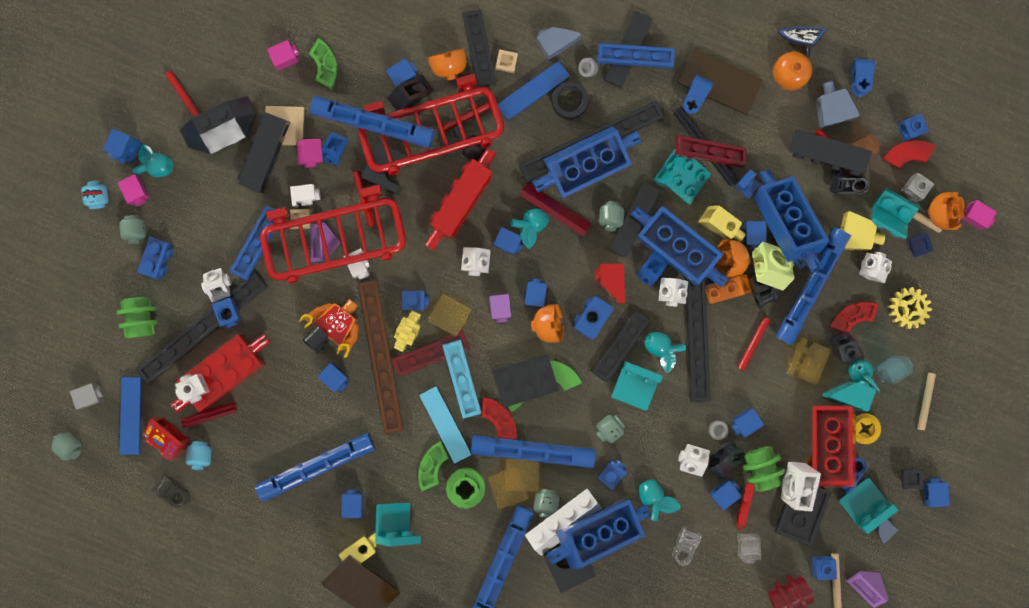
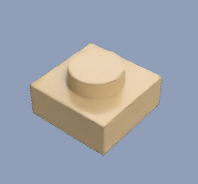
M499 50L495 69L514 73L518 53Z
M310 209L290 210V220L311 215ZM311 223L302 225L303 229H311ZM296 226V227H292V228H290V229H299V227Z

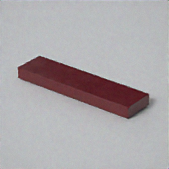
M681 135L675 138V156L741 168L746 166L745 147Z
M529 182L519 194L581 236L585 235L592 224L543 191L537 192L535 186Z
M459 332L393 358L392 361L398 377L446 359L442 344L461 339L464 351L470 349L464 332Z

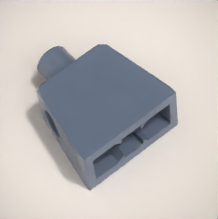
M833 81L822 84L825 95L816 99L820 129L852 121L860 116L847 89L836 91Z

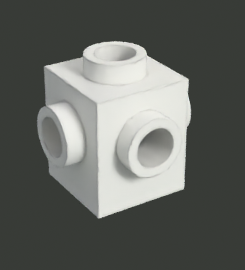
M463 247L461 270L469 271L468 275L472 276L488 273L490 250Z
M875 251L874 254L866 253L861 263L859 275L868 280L885 283L887 275L891 271L892 261L887 259L886 254Z
M222 268L203 274L204 282L201 285L204 293L208 294L212 302L230 296L229 285H232L231 279L228 274H224Z
M661 278L658 301L666 302V306L677 307L678 303L685 304L688 281Z
M188 374L180 378L181 382L175 384L177 397L183 400V402L190 401L191 404L201 400V395L210 392L202 374L194 376Z
M687 444L685 450H681L679 454L680 470L702 477L708 466L710 451Z

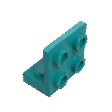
M674 149L653 180L660 185L670 188L684 202L691 204L711 174L695 159L675 156Z
M885 187L872 206L871 221L877 227L889 230L893 236L906 239L908 236V223L919 210V206Z
M624 362L611 397L647 411L657 384L661 383L663 376L629 362Z
M865 478L856 485L851 493H846L838 500L858 528L866 534H869L898 511L894 504L884 498L870 478Z
M410 503L377 504L375 544L384 546L421 544V536L413 535V531H409Z

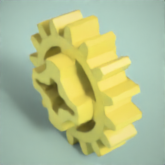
M914 287L908 288V291L906 288H902L901 293L895 292L896 298H890L889 300L893 304L888 306L889 309H892L889 316L895 317L892 322L899 321L898 327L905 325L906 329H911L912 326L913 328H919V324L924 325V318H930L927 312L932 311L931 308L927 307L931 303V301L925 300L927 294L920 295V289L914 292ZM907 295H910V297H908L907 301H906V300H902L903 297H905V296H907ZM912 316H917V317H918L917 319H915V320H913V321H909V319H911Z
M412 311L408 318H402L394 336L397 339L394 346L395 349L403 352L407 344L412 346L421 327L418 324L421 314Z

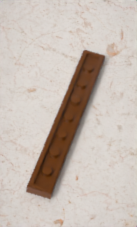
M378 280L361 282L358 285L384 434L404 431Z

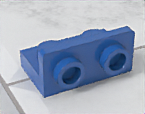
M149 237L137 273L161 280L167 272V261L173 255V244Z

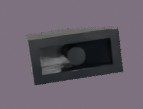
M421 75L399 84L387 99L395 110L399 111L414 106L429 95L433 88L424 76Z

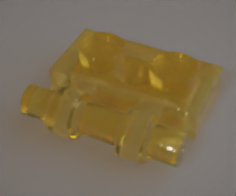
M801 337L799 343H796L794 347L795 352L792 360L789 359L787 364L789 367L786 373L794 375L795 370L798 369L800 370L798 378L817 385L831 349L814 342L811 343L810 348H807L805 346L808 340ZM802 353L807 354L803 364H800L799 360Z

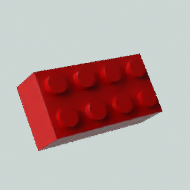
M812 406L813 469L821 474L818 486L856 487V409L853 406Z

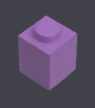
M509 294L489 296L492 320L496 319V323L508 322V318H511Z

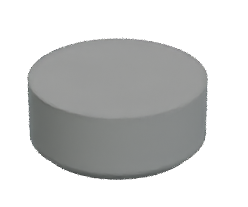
M593 58L582 59L578 65L579 73L584 77L594 76L598 71L597 61Z
M720 420L713 421L708 428L710 436L716 440L724 439L729 431L727 424Z

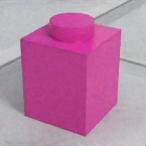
M288 40L267 49L274 67L278 71L299 62L297 58L299 52L295 44L291 45Z
M302 139L296 142L298 165L305 164V168L317 167L316 164L323 162L321 139Z
M134 174L118 182L128 204L140 206L146 202V199L150 198L140 176Z
M975 200L969 203L965 210V217L961 219L977 229L983 230L993 225L995 222L994 216L997 212L980 201Z

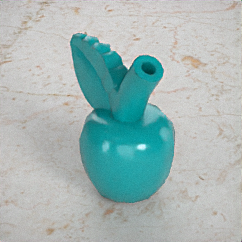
M141 145L138 151V160L142 164L132 169L135 175L147 171L150 176L161 178L172 172L173 162L169 156L154 153L149 146Z
M534 208L525 212L523 220L512 219L510 225L522 228L520 233L521 240L530 249L536 242L537 232L542 231L549 223V216L540 208Z
M651 332L645 339L646 350L652 355L659 357L660 365L667 373L676 364L674 352L686 351L685 344L671 345V338L664 333Z
M858 358L852 361L848 369L850 378L855 382L860 380L868 382L878 392L880 391L871 378L874 371L872 364L866 359Z
M651 479L639 485L641 502L645 505H651L652 508L650 521L658 522L659 511L670 514L681 508V505L674 498L664 496L663 489L657 481Z

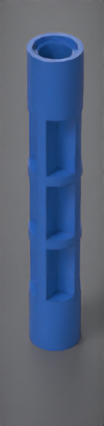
M314 96L310 105L311 115L335 120L430 148L433 142L435 129L404 122L319 96Z
M833 227L828 237L829 242L818 258L823 267L818 271L814 269V272L810 273L801 292L798 293V298L790 313L785 317L777 332V338L788 344H794L813 304L816 303L823 285L829 279L831 270L852 235Z
M367 432L292 469L266 479L255 485L257 495L264 502L318 475L331 471L348 461L361 457L375 450L373 440Z
M473 435L471 454L594 468L596 449Z
M517 505L473 608H494L534 516V512L530 509Z

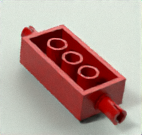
M486 148L478 162L474 159L470 163L466 162L461 170L463 172L461 178H456L451 185L452 192L450 195L446 194L440 203L442 205L439 212L435 211L431 216L430 221L432 223L430 225L434 231L424 245L435 251L443 237L453 240L493 178L492 171L488 169V166L497 155L493 150Z
M264 333L252 343H249L244 335H236L183 375L191 374V376L202 374L210 392L201 395V400L193 403L198 412L206 411L266 365L258 355L260 350L271 343L269 339H266L268 337ZM178 398L170 404L172 408L176 407L174 410L179 413L191 402H183V400Z

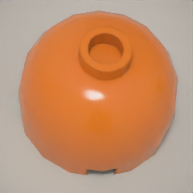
M464 48L428 57L432 72L438 77H446L447 81L457 79V74L463 72L466 68L467 58Z
M792 51L778 58L772 73L775 82L782 86L781 88L794 91L799 90L808 83L813 69L811 61L806 55L801 52Z
M958 192L941 193L932 200L928 207V215L936 227L943 230H958L962 224H959L961 218L965 217V204L963 198L958 197Z
M724 239L719 243L717 249H720L723 256L715 264V268L728 278L742 275L751 261L746 246L741 242Z
M557 304L544 306L537 311L534 320L531 321L532 331L536 332L538 338L544 342L558 343L563 340L564 326H561L560 318H562L560 307Z

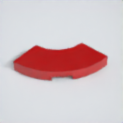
M918 140L903 142L889 150L882 160L897 169L901 168L908 161L926 163L936 146Z
M858 302L848 305L835 315L829 328L844 333L846 331L850 332L851 328L859 322H873L879 304L874 302Z
M483 397L481 417L487 418L494 423L498 438L517 440L516 425L510 412L499 402Z
M747 483L744 488L742 503L739 506L735 525L736 529L743 530L745 527L755 484Z

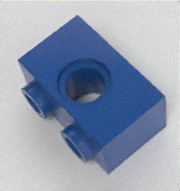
M112 129L103 150L109 153L108 157L123 164L126 161L133 163L142 143L122 132Z
M597 296L587 299L583 305L586 309L582 315L578 313L572 322L575 324L573 327L575 330L592 341L614 310L612 306ZM589 312H595L597 315V320L594 323L587 320Z

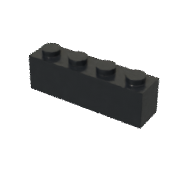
M265 112L264 116L260 117L258 122L259 130L253 135L251 144H253L252 148L247 152L244 159L246 164L244 169H241L238 174L239 185L259 193H264L291 122Z
M795 130L788 151L793 153L792 157L802 160L804 156L812 158L811 162L819 165L826 162L830 164V168L841 171L843 167L849 169L848 173L860 176V173L865 174L872 154L871 150L800 130Z

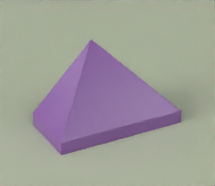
M321 222L330 256L340 244V241L329 227ZM318 223L311 224V262L326 261Z
M860 571L847 578L846 581L873 608L888 601L880 573Z

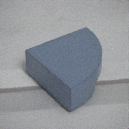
M887 519L878 526V537L885 544L898 530Z

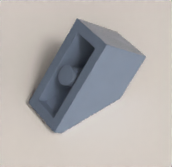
M557 27L544 28L538 33L536 42L549 61L580 41L581 34Z

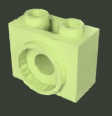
M762 242L754 249L752 258L757 281L784 290L794 280L792 269L794 261L787 262L779 247L766 242Z

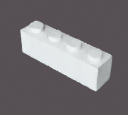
M586 489L525 536L534 550L542 556L560 542L556 531L602 510V508L590 491Z

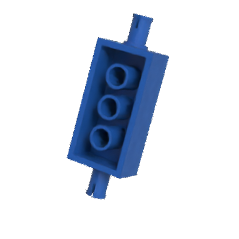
M611 126L543 159L548 174L532 181L537 192H540L553 185L556 187L558 194L564 198L632 165L626 149L642 142L638 132L635 131L621 139L618 130Z
M770 169L762 171L759 176L764 185L760 186L754 200L787 262L804 258L812 273L814 269L815 271L820 270L823 266L818 260L816 253L822 252L829 239L795 177L775 181Z
M639 206L633 211L631 216L644 225V229L639 233L637 239L696 287L705 277H709L720 288L727 282L729 278L715 268V264L723 254L665 207L662 206L652 217Z
M630 500L618 501L556 531L561 547L547 553L548 557H552L549 561L555 564L567 558L571 569L582 568L644 537L645 534L639 521L651 515L650 511L645 512L649 508L643 505L634 510Z

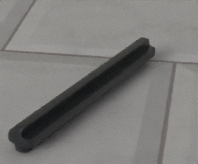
M679 107L674 111L675 117L692 138L707 140L683 107ZM711 162L729 186L738 181V178L728 165Z

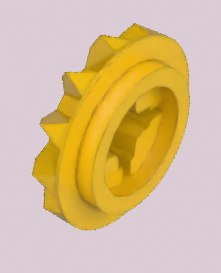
M863 413L857 415L856 441L861 444L875 442L881 433L880 422L871 414ZM861 423L866 426L870 425L867 429L868 434L865 432L859 433L862 429Z

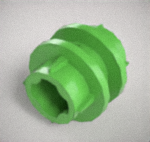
M136 297L120 301L121 310L117 311V315H124L125 323L119 324L118 327L119 329H124L125 338L147 337L155 334L154 325L159 323L158 320H151L150 312L157 311V307L151 306V298Z
M761 447L746 453L745 459L747 463L743 465V469L752 471L753 475L748 477L747 481L748 483L755 484L756 491H766L782 485V474L786 471L784 467L777 468L775 462L779 461L781 456L774 454L772 447Z
M472 468L458 469L450 476L447 482L446 492L448 498L454 505L460 508L474 507L484 496V478L478 471ZM467 480L474 486L475 489L470 495H463V492L458 490L457 486L460 485L461 481Z

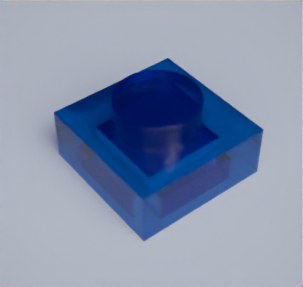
M928 233L907 239L913 257L934 251Z

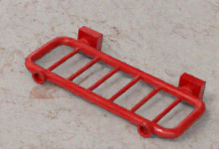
M470 74L456 79L458 93L388 114L385 113L382 101L365 105L364 110L389 116L397 120L414 114L417 124L421 126L418 113L433 109L445 145L432 150L425 147L426 152L411 156L408 143L403 140L408 157L393 161L385 135H381L389 163L378 165L374 161L366 136V129L359 128L358 136L369 168L378 173L388 171L389 175H395L400 172L399 167L480 143L483 148L491 146L493 144L492 140L500 137L504 131V122L493 92L486 87H477L475 75ZM481 94L487 97L497 125L495 131L486 134L473 99L474 96ZM467 98L470 99L482 134L469 139L466 138L455 102ZM451 103L463 141L448 145L436 107Z
M380 185L360 189L363 199L368 200L367 202L289 221H285L290 219L289 211L286 208L266 212L267 219L274 223L265 227L260 234V243L268 275L277 281L287 280V283L290 284L298 282V277L378 257H381L382 261L392 259V254L401 251L406 244L405 230L397 202L391 198L379 199V197L383 196ZM383 205H388L392 209L399 239L397 245L386 247L377 208ZM374 208L383 249L368 252L358 211ZM355 212L364 253L349 257L340 216ZM336 217L345 258L330 261L321 220ZM317 222L326 262L311 266L302 225ZM298 226L308 267L292 270L284 229ZM280 231L288 272L277 273L274 269L268 243V235L272 232Z

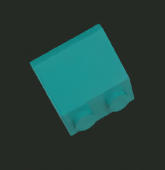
M862 380L859 382H846L824 392L822 397L845 406H853L859 411L868 412L876 389L871 388L870 383Z

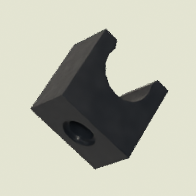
M377 142L372 152L375 163L378 165L389 163L384 145ZM389 148L393 161L408 157ZM368 164L366 165L361 177L364 181L375 186L380 185L382 189L398 196L401 192L397 184L391 183L388 180V171L378 173L370 169Z
M548 552L543 554L560 593L596 577L591 564L582 568L571 569L569 564L562 565L557 562L552 564L549 561L552 557L547 556Z

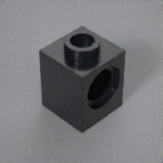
M848 331L830 338L834 355L843 364L861 357L857 340Z

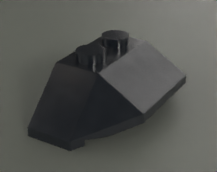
M248 96L228 100L191 118L180 129V133L188 148L213 155L247 138L256 112Z

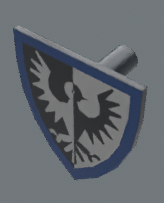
M796 27L779 30L778 33L789 41V45L803 47V54L810 57L811 46H814L820 40L827 29Z

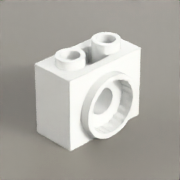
M788 462L787 471L782 482L780 498L794 510L812 511L821 474L806 463Z

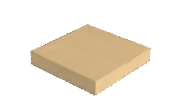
M266 106L267 113L291 122L282 145L297 146L296 142L304 139L305 108Z

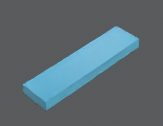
M461 339L442 344L463 419L481 414Z
M437 386L420 394L419 396L454 464L470 456L471 452Z

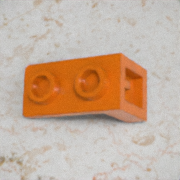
M747 274L728 279L722 288L716 283L706 285V294L710 304L752 292Z

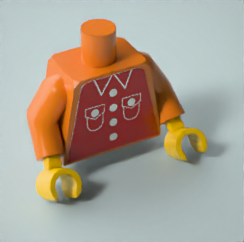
M350 299L343 307L337 303L319 306L309 314H304L299 322L302 320L308 322L304 328H308L311 323L313 326L317 325L332 341L339 345L337 354L341 350L346 351L344 358L348 356L349 350L358 339V319L351 315L358 305Z

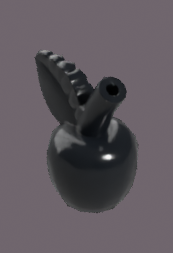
M459 126L452 128L457 139L450 140L448 145L463 141ZM472 134L468 136L467 139L476 137L477 135ZM480 143L443 154V156L456 157L462 153L468 159L479 161L487 147L483 148Z

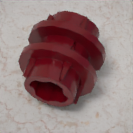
M788 575L786 576L788 584L781 586L776 581L774 582L775 588L767 591L773 608H808L807 606L814 603L815 600L809 585L801 575L795 578Z

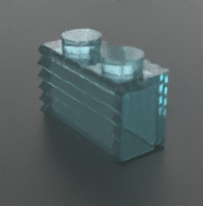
M891 356L874 367L876 374L883 383L897 384V382L907 378V375L910 376V373L914 372L912 362L908 357Z

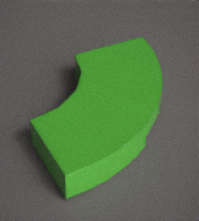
M318 38L309 52V55L317 64L318 73L315 80L333 90L337 81V62L328 45Z
M550 360L556 382L561 385L564 391L582 383L578 375L571 368L560 362Z
M442 441L434 444L421 461L418 472L421 491L439 484V468L443 462L449 459Z

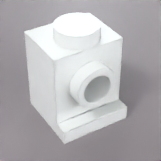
M314 184L290 187L292 206L295 208H300L299 204L311 206L313 202L321 200L320 190L316 189Z
M360 248L350 253L349 257L362 254L364 251ZM368 260L347 265L353 278L358 277L361 280L370 275Z

